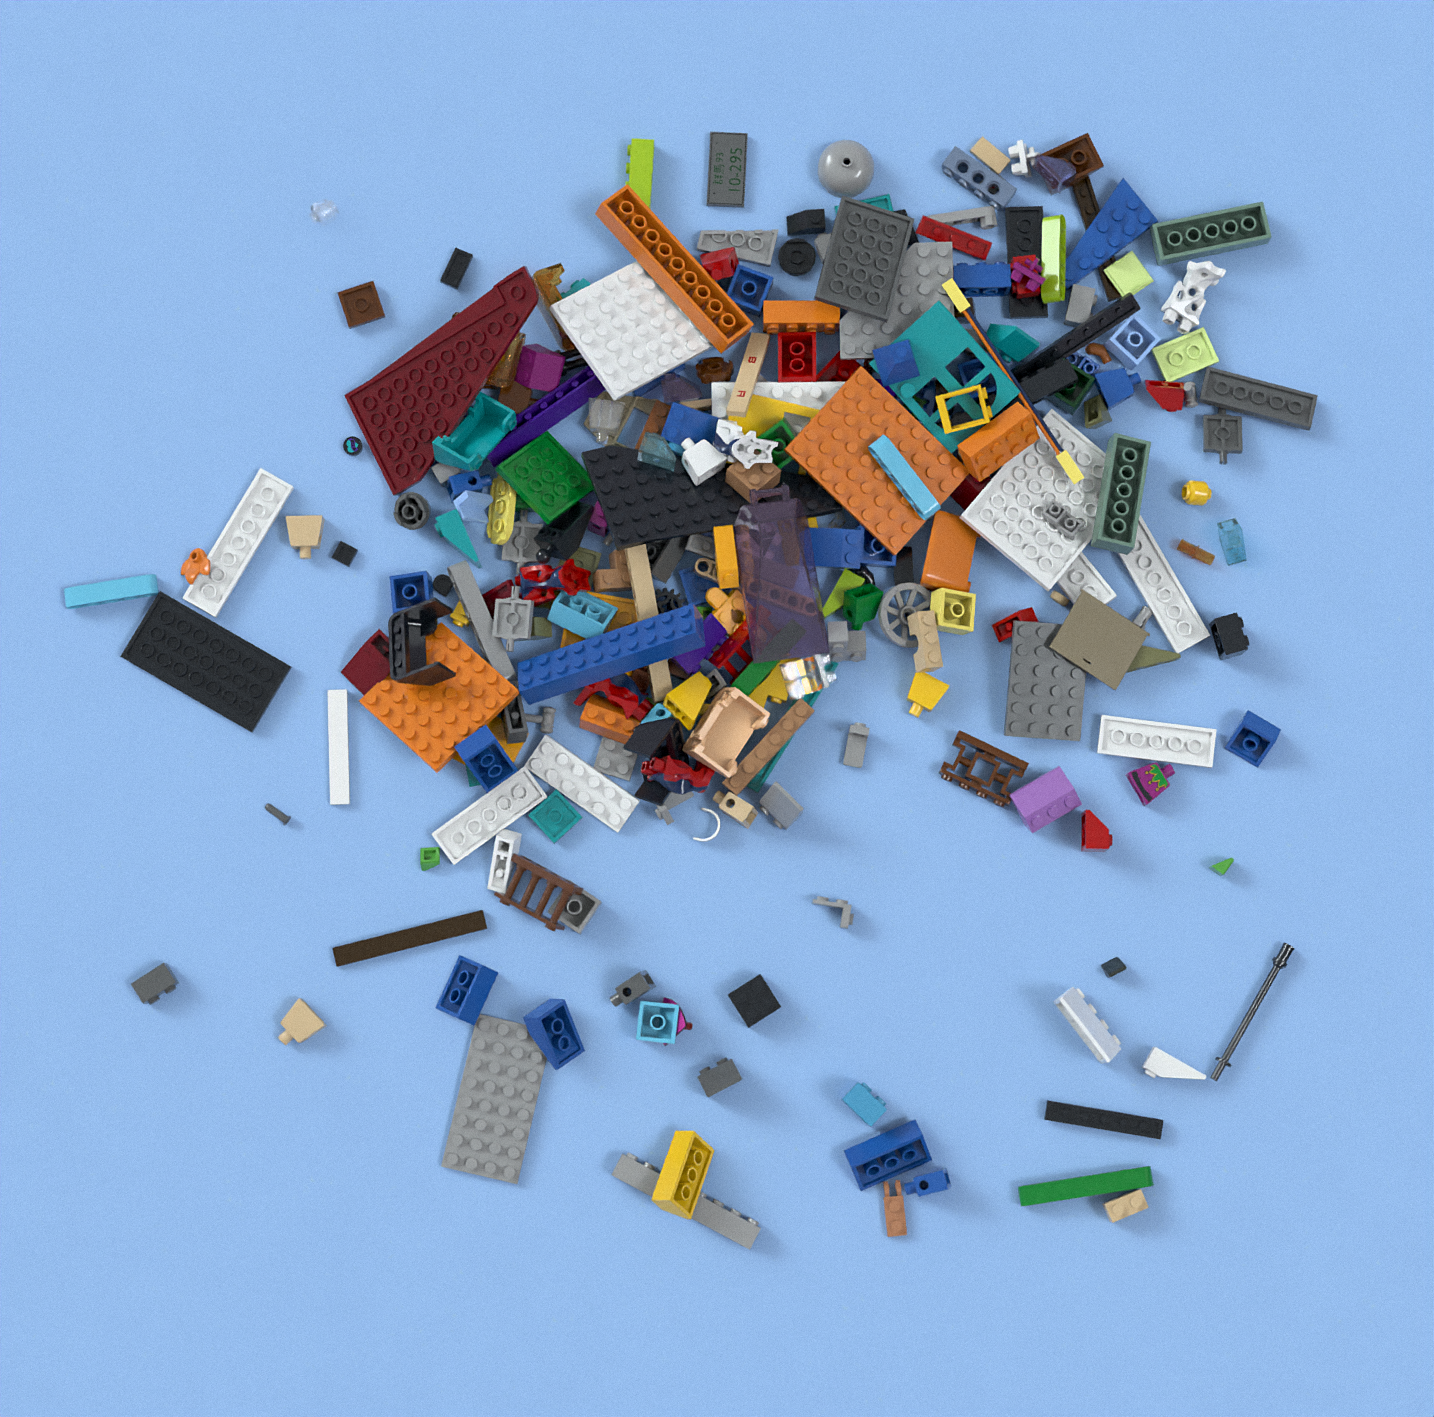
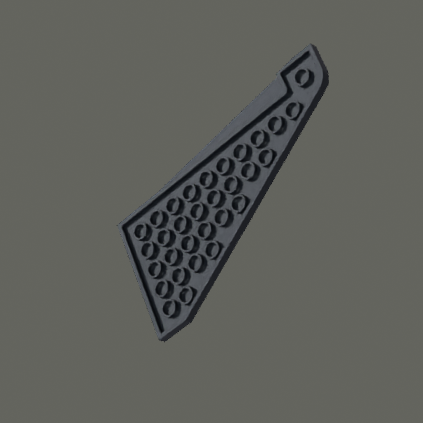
M612 445L581 453L617 551L660 540L713 532V527L733 525V528H740L801 517L807 519L825 516L842 510V506L811 476L781 472L779 483L752 505L725 482L727 468L732 465L729 463L725 464V468L696 486L682 464V456Z

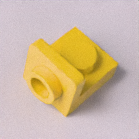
M459 600L453 614L451 613L449 617L456 626L461 628L463 625L469 627L470 623Z

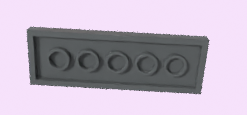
M1207 366L1199 402L1309 431L1318 395Z

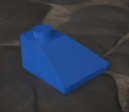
M909 339L872 350L883 387L920 376Z

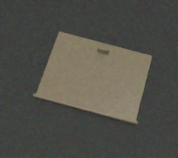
M1081 589L1079 597L1049 648L1113 690H1116L1146 637L1150 636V634Z

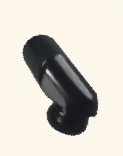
M861 566L860 569L855 570L856 575L863 576L866 584L872 583L876 586L874 575L866 566Z

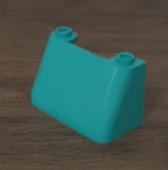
M480 391L475 398V405L473 408L470 406L468 409L469 415L449 437L444 435L440 438L438 436L432 442L435 460L441 464L468 471L478 470L482 461L503 437L515 428L517 423L515 411Z

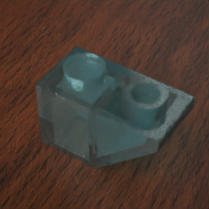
M1236 518L1217 523L1219 540L1228 566L1247 561L1243 530Z

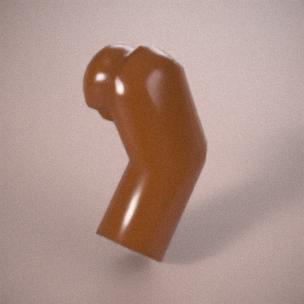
M1093 342L1085 347V352L1088 355L1099 356L1103 365L1112 361L1104 345Z

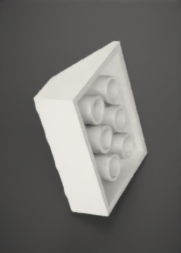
M1071 987L1053 1002L1101 1064L1108 1063L1121 1050L1119 1046L1121 1042L1115 1035L1111 1036L1107 1031L1109 1029L1108 1025L1103 1019L1099 1021L1095 1015L1097 1011L1091 1004H1086L1083 1000L1085 996L1081 990Z

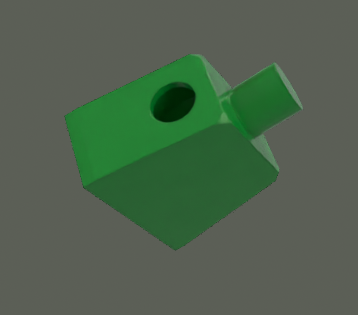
M872 583L844 591L843 617L852 623L851 628L854 630H862L864 622L874 620L884 592Z

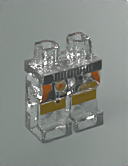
M811 654L779 664L783 680L790 681L785 683L790 700H796L823 688L830 687L829 684L837 680L834 671L825 672L824 665L831 663L829 654Z

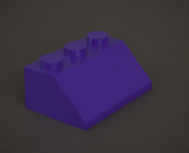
M711 613L703 621L705 646L671 658V661L688 676L691 673L696 674L702 667L700 663L704 659L709 660L714 653L713 649L717 645L721 646L727 640L726 635L728 631Z

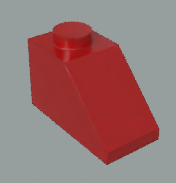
M1145 380L1146 390L1162 409L1169 412L1182 410L1184 399L1183 382Z
M1030 607L1009 615L993 624L992 627L998 641L1002 642L1012 638L1013 620L1039 621L1033 608Z

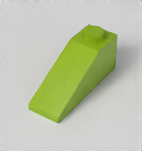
M844 569L817 621L821 623L843 608L844 591L863 586L865 579Z

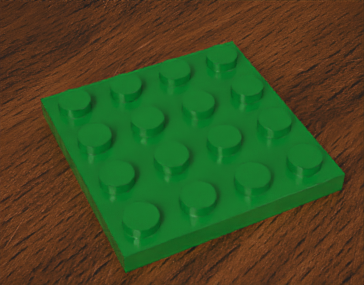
M548 431L544 432L496 468L497 473L547 524H550L594 491L587 471Z

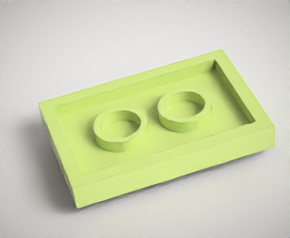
M1204 327L1151 349L1164 381L1174 382L1219 362Z

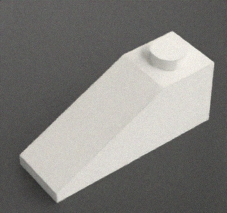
M503 829L496 835L487 889L505 894L515 866V862L511 861L514 853H519L521 833Z
M1152 1047L1142 1066L1145 1069L1144 1073L1154 1079L1156 1076L1204 1080L1207 1077L1157 1047Z

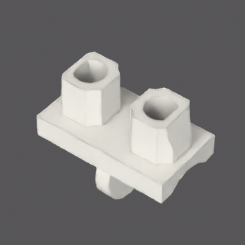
M1019 140L1017 145L1008 148L1011 159L1020 157V163L1012 164V173L1014 176L1024 175L1026 178L1032 177L1029 161L1031 162V167L1037 166L1036 156L1040 155V153L1034 152V147H1029L1028 154L1026 143H1023V140Z

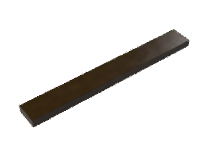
M1089 176L1071 186L1085 231L1100 212ZM1114 256L1097 268L1108 302L1122 297L1103 271L1116 262Z
M480 910L332 949L336 966L340 967L488 928L484 912Z

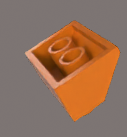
M593 694L584 707L580 717L579 728L626 744L633 734L635 727L639 726L641 721L637 720L634 716L626 719L624 709L612 705L607 698Z

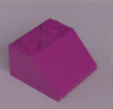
M537 343L523 345L514 381L528 388L551 392L559 386L565 356Z

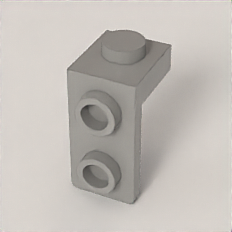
M855 722L854 725H850L843 761L844 765L862 768L870 729L866 727V724Z
M691 791L683 795L671 792L662 806L656 805L658 809L655 812L660 820L664 819L667 825L674 822L668 810L693 797V792Z
M817 896V900L813 899L812 904L843 909L840 928L848 929V925H852L854 914L850 913L851 905H848V901L836 899V902H829V898Z

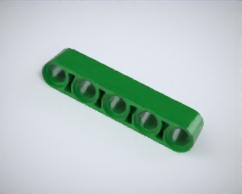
M791 618L730 687H736L746 696H749L802 638L807 630Z

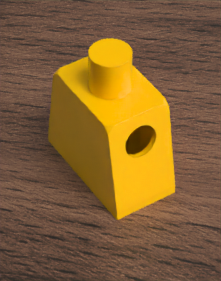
M915 672L906 699L913 703L908 713L919 718L923 709L931 712L950 685L925 672Z

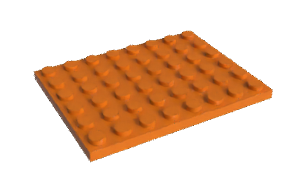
M860 366L786 446L784 451L895 556L926 521L918 515L872 456L868 446L882 435L888 437L940 505L966 478L969 472L956 457Z

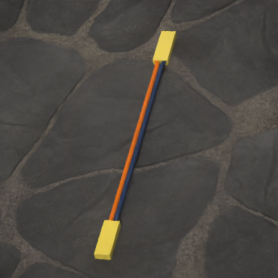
M951 278L942 284L958 311L965 315L999 368L1021 391L1018 394L1020 400L1032 414L1034 421L1056 452L1057 460L1073 484L1085 478L1067 450L1062 449L971 312L970 304L954 280Z

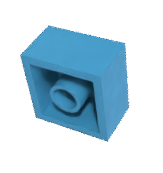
M857 1082L841 1100L871 1127L887 1110L884 1107L886 1103L879 1096L875 1098L871 1095L872 1089L864 1082L862 1084Z

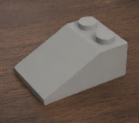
M777 782L769 788L759 801L761 805L759 809L766 816L770 814L775 819L773 823L779 829L784 828L787 830L803 814L804 810Z

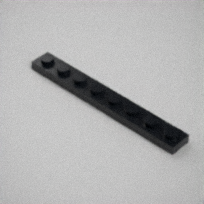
M1131 292L1127 293L1013 368L1011 372L1019 382V380L1026 376L1031 378L1037 375L1036 371L1046 367L1048 369L1054 366L1053 363L1061 358L1066 359L1141 309Z

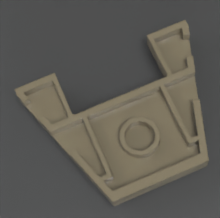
M603 391L598 395L584 422V426L605 447L612 445L629 448L617 442L633 410L637 409L650 415L658 399L625 395L614 401L608 392Z

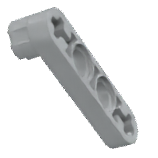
M993 206L927 216L950 226L980 222L981 229L985 230L998 226Z

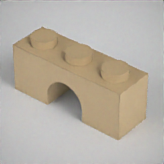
M934 610L917 611L908 616L910 636L916 635L918 639V650L913 654L916 673L934 672L943 667Z

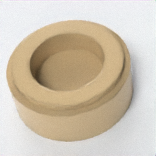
M1055 590L1050 595L1051 599L1064 607L1070 601Z

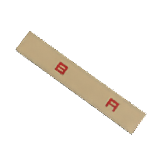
M751 333L726 410L727 415L746 417L770 342V334Z

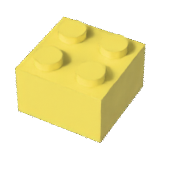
M946 588L932 591L930 611L934 610L937 631L958 635L973 632L976 594Z

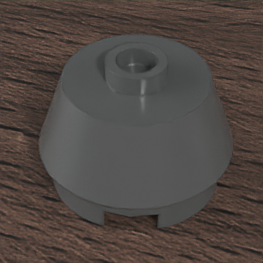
M407 492L396 500L393 515L400 526L410 530H417L426 524L431 513V507L426 498L415 492Z

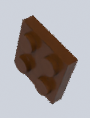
M374 281L337 292L350 329L385 318Z

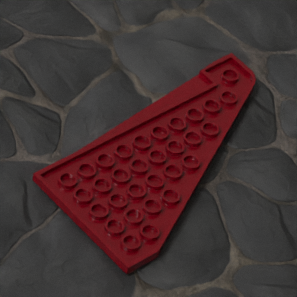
M526 266L506 276L494 285L490 291L372 379L344 395L393 495L397 496L422 481L435 461L432 442L438 436L440 438L444 435L449 437L453 433L536 307L539 292Z

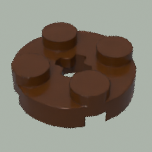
M722 357L705 358L702 360V364H696V376L701 379L703 384L718 381L729 382L734 373L733 362L728 359V363Z

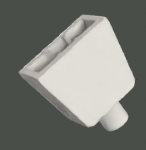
M687 438L682 442L681 446L685 451L681 461L696 486L725 468L727 458L707 440H701L695 444L690 438Z

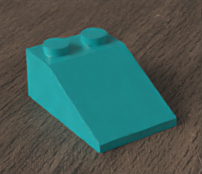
M457 509L436 517L437 523L434 525L440 538L444 537L449 545L478 569L482 568Z

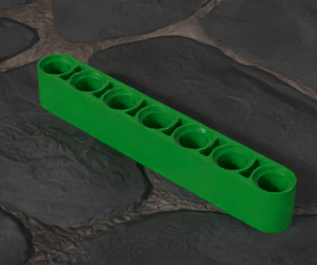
M1151 1166L1018 1186L1020 1206H1029L1154 1186Z

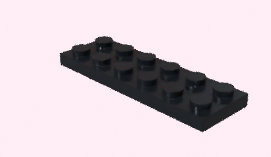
M1043 206L1005 207L1007 264L1011 263L1013 257L1036 255L1040 259L1038 265L1042 267ZM1041 284L1040 294L1035 297L1016 299V294L1012 293V289H1010V319L1048 318V303L1045 304L1042 300Z

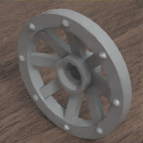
M916 583L898 584L890 588L881 599L878 610L879 624L885 636L892 643L904 648L918 647V639L914 641L908 640L909 626L907 617L928 606L930 609L931 593L925 587ZM910 590L904 606L900 591ZM916 593L926 600L916 607H912ZM893 596L899 610L888 606ZM887 613L896 616V619L890 624L888 622ZM901 624V638L893 632V629Z

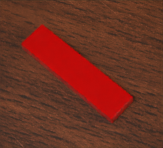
M922 215L915 232L937 242H952V248L982 260H986L992 246V242L925 215Z

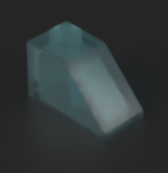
M646 432L638 451V460L674 471L676 457L665 438L656 433Z

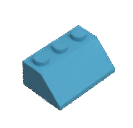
M562 590L553 602L547 620L585 639H589L607 632L618 608L587 592H578L577 595L571 596Z

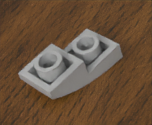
M1053 499L1041 512V515L1051 525L1071 540L1083 527L1082 521L1069 514L1066 507Z

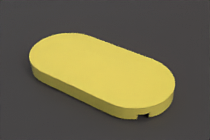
M497 473L498 476L493 479L490 489V495L494 501L489 505L487 535L488 538H491V543L503 545L509 540L513 531L517 492Z

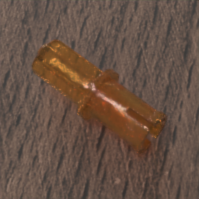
M1184 539L1180 541L1177 550L1191 556V559L1196 558L1208 565H1211L1215 559V555L1199 548V545L1195 546Z

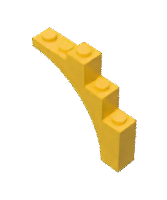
M787 653L771 671L769 676L748 697L762 708L765 707L767 698H771L770 701L776 704L786 703L798 667L796 661H799L800 657ZM710 704L703 705L699 713L700 716L704 715Z

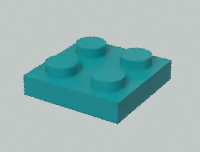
M557 789L528 815L554 844L583 818Z

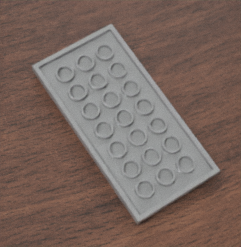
M479 1015L474 1026L441 1167L518 1184L547 1061L546 1056L530 1036L525 1024Z

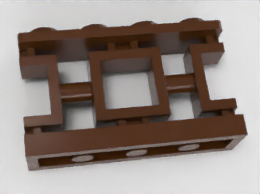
M959 730L952 746L960 749L953 765L943 762L939 774L942 775L941 778L948 782L953 780L959 783L958 786L964 790L969 791V789L976 791L977 796L983 799L989 797L994 800V804L1000 807H1004V805L1009 806L1011 802L1009 795L1011 793L1005 790L1011 777L1015 775L1022 778L1029 763ZM960 742L983 752L984 755L976 752L973 760L963 757L962 754L966 746L960 744ZM978 758L995 766L988 782L971 774ZM994 759L1000 760L1019 771L1011 768L1008 776L1005 777L997 773L1001 763ZM958 763L969 767L965 777L970 779L971 782L947 771V769L954 772ZM994 779L1003 784L999 794L1005 796L1006 798H1003L989 790H986L981 786L990 788L991 783Z

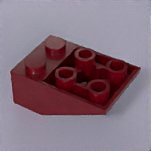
M380 629L363 644L341 671L363 695L390 674L389 638Z

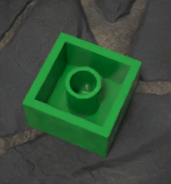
M783 417L756 438L778 442V446L773 448L771 455L773 458L772 463L779 469L793 460L784 449L797 436V433L786 418Z

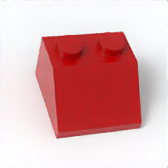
M1085 810L1081 813V852L1107 851L1112 846V834H1109V829L1090 810Z

